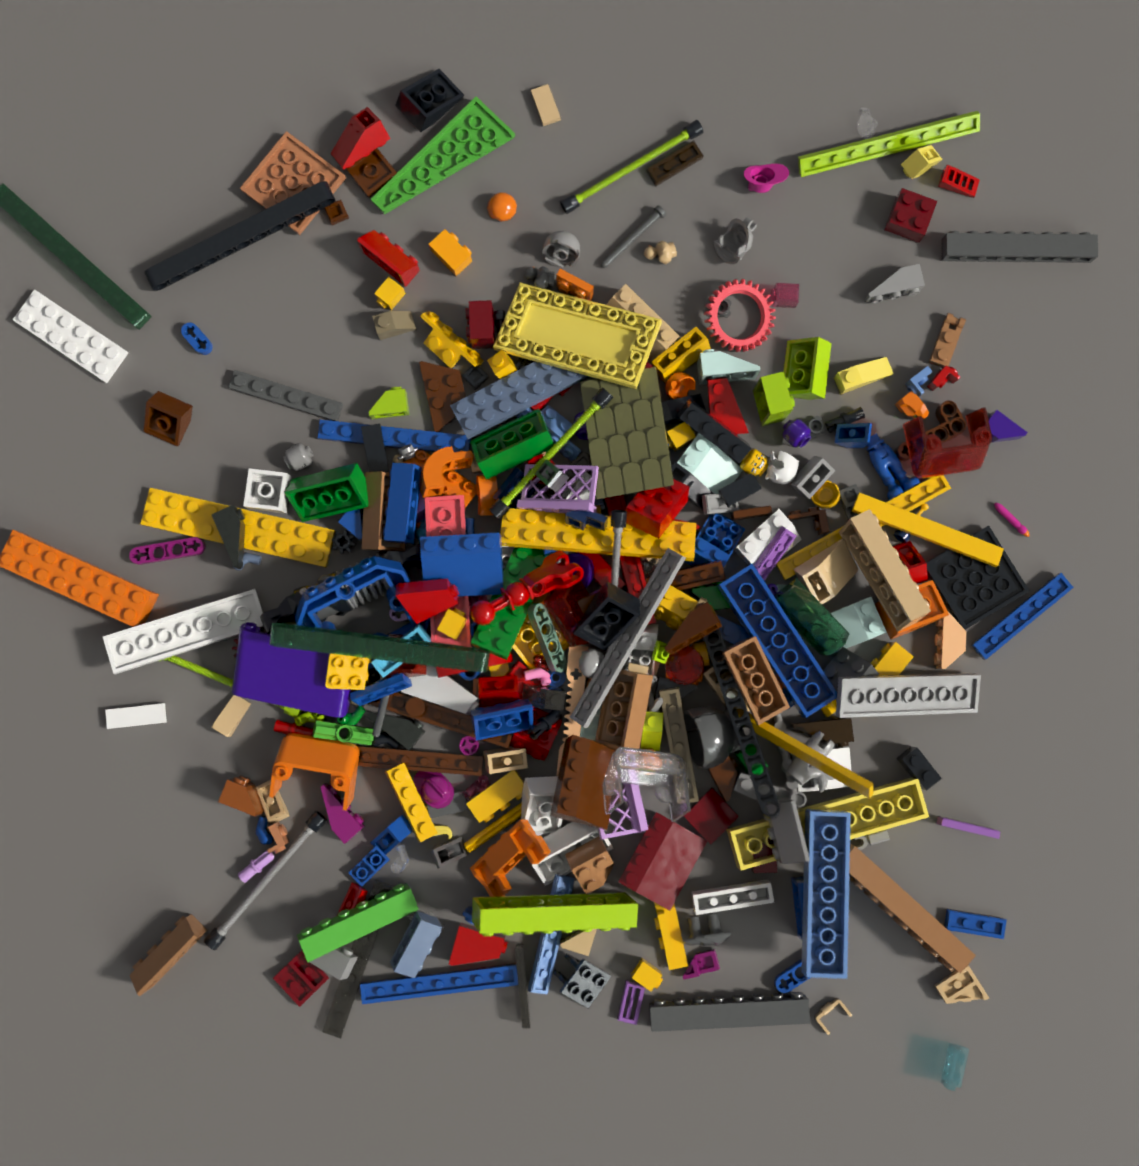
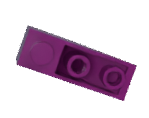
M325 783L321 786V791L331 829L346 844L365 827L363 824L364 820L358 813L354 814L350 810L351 805L347 811L343 810L344 798L341 799L337 795L338 790L334 789L331 784Z

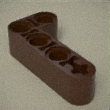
M948 400L936 408L935 414L940 425L903 442L895 448L894 452L900 462L908 461L957 437L965 431L966 422L955 402ZM943 407L949 409V415L943 412ZM952 424L958 426V432L952 429ZM935 432H939L941 434V440H938L935 437ZM918 440L924 442V448L919 447ZM911 447L910 452H908L907 454H902V450L905 451Z

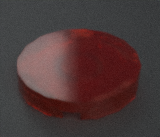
M687 646L672 655L669 654L665 664L666 673L677 684H693L703 673V657L699 651Z

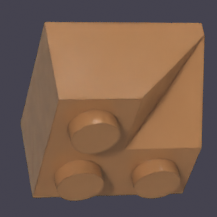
M600 836L565 854L572 872L586 895L604 885L615 864L603 841L600 840Z

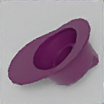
M418 771L413 779L414 785L420 797L429 806L440 809L445 808L452 802L454 788L442 773Z

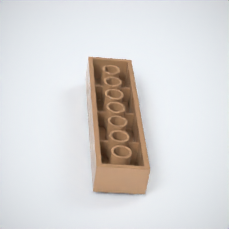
M850 844L849 875L851 877L849 880L861 890L865 889L863 893L876 904L879 902L878 907L891 917L895 916L893 920L906 931L909 929L907 933L920 944H923L922 947L938 958L937 960L951 972L955 969L961 974L976 955L856 846Z

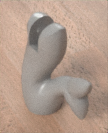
M818 731L805 745L827 756L832 751L834 742L829 739L822 748L819 747L817 744L821 741L824 734ZM795 756L786 774L798 784L803 786L807 781L815 778L821 793L826 789L828 780H834L833 777L815 767H808L810 764Z

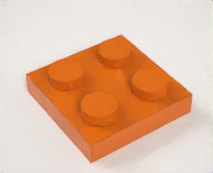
M561 268L556 274L559 291L564 294L570 293L575 297L589 301L593 299V285Z

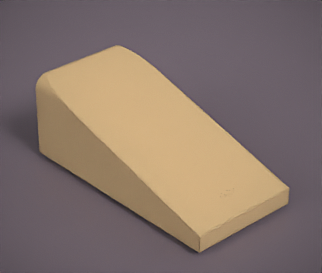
M233 695L212 725V728L226 737H231L251 703L239 696Z
M271 780L257 786L256 790L267 821L274 824L290 815L279 791L273 798L269 797Z

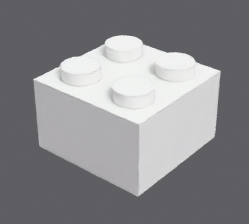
M249 468L243 506L249 510L287 514L288 498L284 491L289 485L292 476L283 472Z

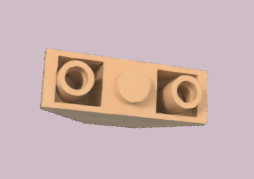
M950 613L948 616L935 621L936 626H938V634L935 635L937 653L934 655L936 669H946L966 651V631Z

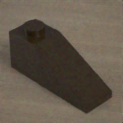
M851 718L790 724V728L811 736L821 731L824 734L822 740L828 741L831 739L834 744H837V747L849 746L848 742H854Z

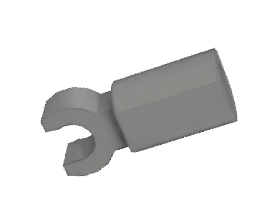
M886 829L854 838V840H862V844L856 846L859 850H862L868 844L870 846L888 841L890 838Z

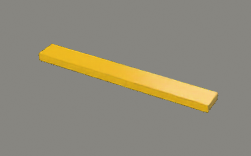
M858 493L852 512L861 514L870 509L880 523L993 567L999 565L1004 548L868 495Z
M737 709L739 717H742L744 712L741 709ZM748 712L756 734L870 799L874 794L872 782L766 722L757 725L752 714Z

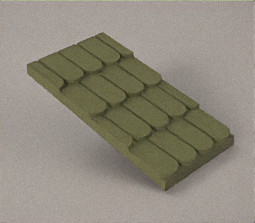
M656 367L643 370L637 389L601 379L580 382L584 412L590 407L593 402L592 398L602 387L613 396V399L603 409L600 407L598 411H594L593 415L586 420L592 466L599 467L596 499L674 485Z

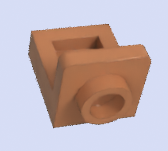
M279 822L274 823L268 829L277 845L268 849L267 852L271 853L274 851L277 854L286 849L285 844L289 843V840L286 836L288 832L285 826Z

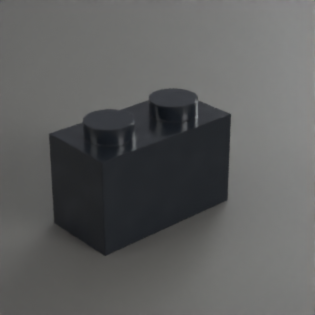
M911 746L897 757V760L912 778L919 780L920 787L923 790L927 791L942 779L918 747Z

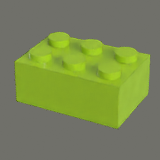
M784 372L760 377L752 390L761 426L783 422L795 406L794 398L792 395H789L788 388H790L789 379L784 376Z

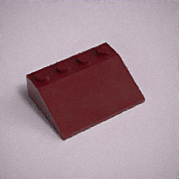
M656 812L648 826V830L644 833L618 882L670 911L707 841Z

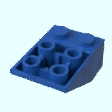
M720 513L710 514L695 538L694 561L684 562L691 566L721 560L724 568L745 528Z

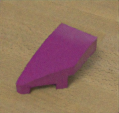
M715 949L696 953L683 975V980L720 970Z

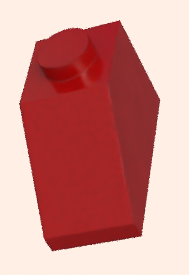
M911 541L892 546L897 550L901 562L908 568L909 575L914 582L918 584L928 580L927 563Z

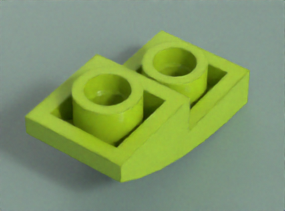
M656 640L651 660L672 667L676 653L669 654L665 650L667 644Z

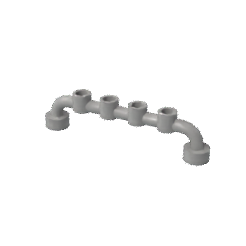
M781 713L774 716V727L785 733L786 724L782 721ZM777 746V751L782 755L783 760L781 770L786 774L792 760L788 751ZM786 774L785 789L790 793V799L795 800L797 809H801L806 804L807 798L804 793L797 792L798 783Z

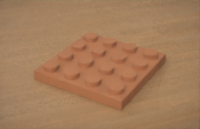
M286 131L240 187V190L264 209H267L323 181L328 183L334 194L346 177ZM319 211L288 227L301 235Z

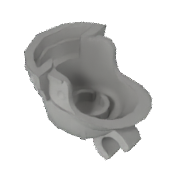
M748 217L744 221L737 218L732 219L727 232L714 241V247L718 256L725 263L732 265L742 260L745 253L752 246V232L757 227V224Z

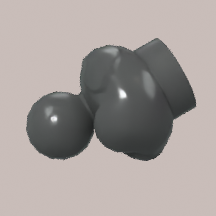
M533 266L525 270L524 276L526 279L534 280L536 278L534 281L536 287L541 289L553 287L554 272L549 271L548 268L543 266L537 271Z

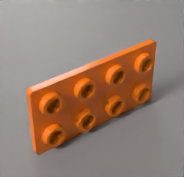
M418 449L414 452L415 456L404 463L418 465L422 467L423 471L424 465L431 455L424 450ZM454 470L442 473L445 484L442 496L464 495L466 508L477 495L476 485Z

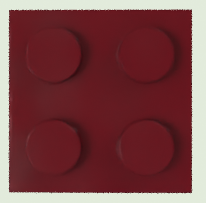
M902 188L896 196L884 230L919 243L926 234L937 200Z
M492 300L469 301V308H465L467 325H469L466 326L468 343H471L473 349L493 348L495 329Z

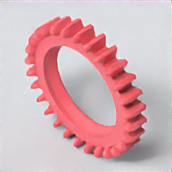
M734 279L732 284L730 281H727L725 286L720 285L718 287L719 290L713 291L714 296L708 298L712 303L706 304L705 307L710 309V311L704 312V315L710 316V318L705 320V323H711V325L706 329L713 330L710 337L717 336L715 343L722 341V348L728 344V351L733 350L734 346L735 352H740L741 348L743 352H746L748 347L750 350H753L755 345L757 347L762 345L760 340L763 342L767 340L765 335L772 333L768 328L775 326L770 321L775 320L776 317L770 315L775 309L769 308V306L774 302H767L770 294L763 296L765 288L758 291V283L752 287L751 280L746 285L745 279H741L739 283L737 279ZM741 293L750 296L755 300L760 309L761 320L758 329L751 336L744 339H735L728 336L721 329L718 322V308L721 302L732 294Z

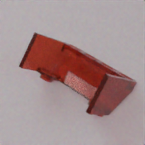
M986 407L965 415L972 443L968 445L943 448L941 440L937 435L925 434L922 416L904 423L903 428L914 475L917 478L924 479L970 472L981 468L992 441Z

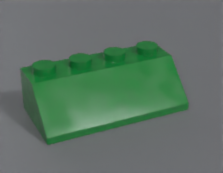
M539 409L470 441L476 462L486 480L549 451L555 444Z
M357 463L291 479L284 491L302 522L366 508L369 505L366 478Z

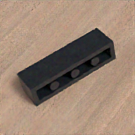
M690 398L677 413L681 420L738 463L752 449L748 442Z

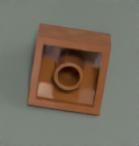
M241 775L227 779L219 798V803L252 816L264 813L256 786L250 782L251 779Z

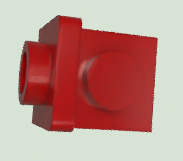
M945 365L927 387L932 391L938 387L941 389L948 380L951 383H955L960 379V376L956 369Z

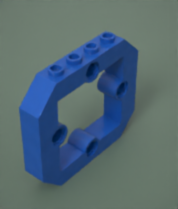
M376 556L366 558L352 568L348 567L342 573L334 577H328L321 584L311 586L303 592L295 614V622L306 642L336 648L338 634L335 625L329 621L321 622L315 612L341 599L347 600L352 598L356 591L383 577L390 586L386 593L390 608L399 612L404 610L410 623L387 635L381 632L374 633L369 639V644L366 645L368 651L371 652V662L404 634L418 625L401 602L394 600L396 598V585L411 582L401 562ZM343 585H348L346 588H340ZM430 618L420 622L423 628L427 631V628L430 623ZM371 662L368 664V670L374 668Z

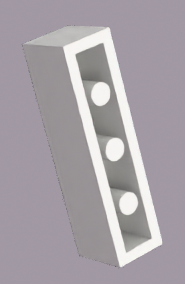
M768 879L691 891L693 909L696 915L774 903L772 886Z

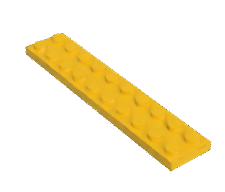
M150 488L140 524L224 544L211 514L229 506ZM241 509L245 516V519H243L245 524L244 549L327 568L333 545L332 539L336 533L335 530Z
M510 508L502 517L500 535L502 546L612 555L615 533L613 532V526H611V516H608L605 531L586 524L584 530L565 523L566 513ZM672 521L659 539L627 523L626 528H623L620 541V556L662 559L667 548H670L686 558L685 561H694L696 523Z

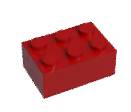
M673 479L674 485L639 491L626 507V523L659 539L688 502L690 486Z

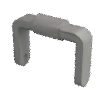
M653 675L648 700L650 712H658L663 703L662 698L654 700L652 688L657 681V676Z

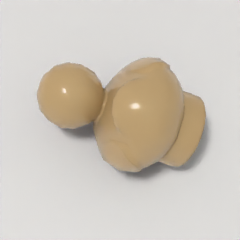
M660 241L655 248L649 245L644 251V256L651 260L658 255L659 262L666 265L673 257L677 256V252L673 242Z

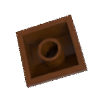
M160 391L156 392L146 402L143 432L178 447L191 422L193 406Z

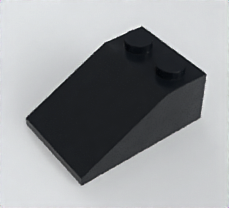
M439 68L402 89L395 106L419 132H422L435 124L464 97V94Z
M607 582L591 601L574 629L573 634L606 651L640 616V599Z

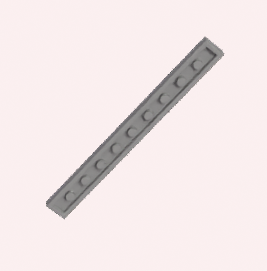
M667 548L638 598L640 599V616L612 643L570 716L571 719L585 728H588L686 559L670 548Z

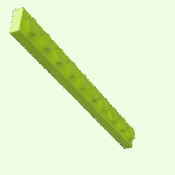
M974 111L799 156V175L804 177L979 132L980 113Z

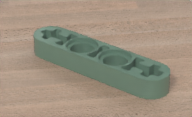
M533 603L528 607L527 613L548 668L552 672H564L567 667V659L548 610L544 604ZM544 624L547 627V631L545 634H543L541 631L542 626ZM550 642L553 643V650L551 652L548 649Z

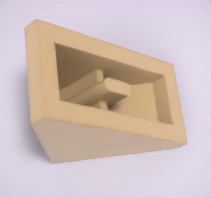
M592 929L591 932L579 930L560 940V945L564 949L589 956L597 929Z

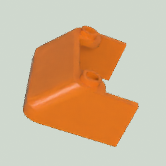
M296 733L287 734L281 741L272 768L269 797L273 798L282 787V781L291 777L293 768L331 774L332 787L338 791L345 792L343 810L347 811L354 799L359 761L358 747L348 742L315 738Z

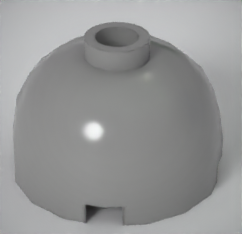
M556 231L547 237L542 254L545 255V260L553 266L563 268L564 265L570 264L569 267H573L577 264L580 257V243L576 236L570 232Z

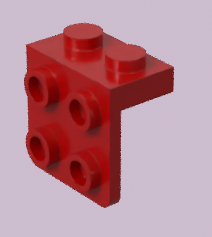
M533 707V726L540 717L546 716L548 713ZM558 720L549 731L542 733L536 740L529 737L533 732L530 734L527 733V730L515 732L510 746L525 748L526 753L530 754L533 758L545 761L562 724V720Z

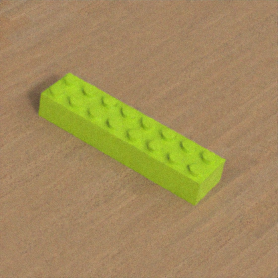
M626 892L589 893L587 895L557 894L473 897L472 922L483 936H493L494 933L513 935L514 932L533 934L536 931L550 934L553 931L560 930L564 933H571L573 930L591 932L592 929L610 931L611 928L630 930L632 927H637L638 903Z

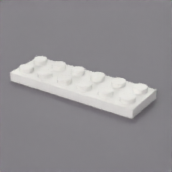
M35 289L13 318V321L106 383H108L128 355L126 350Z

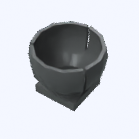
M711 706L692 707L683 711L687 731L697 728V730L687 732L692 762L697 769L716 767L724 763L730 753H736L740 750L727 708L724 712ZM736 709V710L733 712V716H735V717L738 718V717H739V714H738V711H737V709ZM742 728L739 731V734L741 736H746L744 729Z

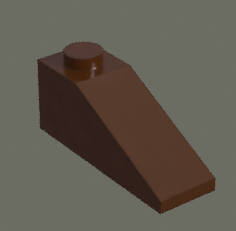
M708 602L696 605L666 645V652L672 655L722 627L713 607Z

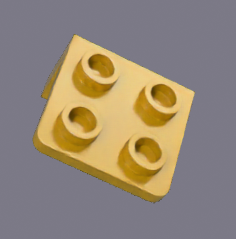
M670 585L654 612L655 619L663 620L668 627L676 630L683 623L687 615L694 610L698 601Z
M358 644V652L331 651L329 653L325 680L326 688L365 689V683L368 681L369 676L368 664L371 662V652L368 651L366 644Z

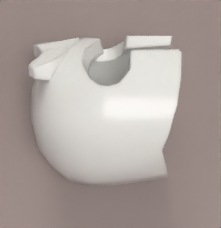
M772 451L765 479L770 478L773 482L782 485L791 483L797 476L799 460L783 451H779L777 459Z

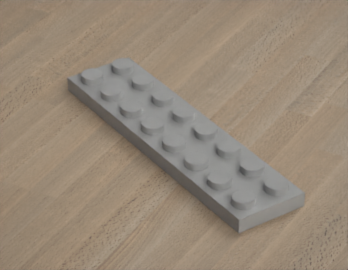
M977 673L839 677L836 716L839 718L978 713L981 675Z

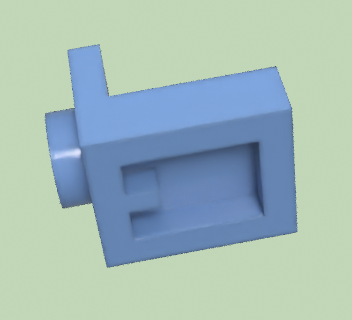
M929 366L905 383L908 392L912 391L918 397L924 393L921 385L929 380L928 375L933 372Z

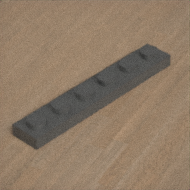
M234 370L229 384V388L332 421L339 420L343 407L341 402Z

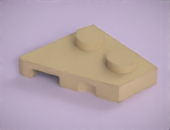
M969 965L961 974L954 971L934 984L946 1004L958 1001L970 1002L971 1000L989 999Z

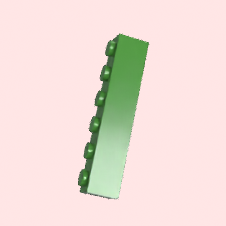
M407 883L398 884L387 893H379L368 902L362 901L351 910H343L334 918H326L320 921L317 926L304 928L300 931V934H297V938L307 962H310L419 910L409 885Z

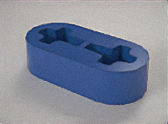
M189 322L182 326L181 334L199 354L208 355L212 351L213 345L211 341L194 323ZM188 329H192L196 337L193 338L189 334ZM199 340L205 344L206 349L201 348V345L198 343Z

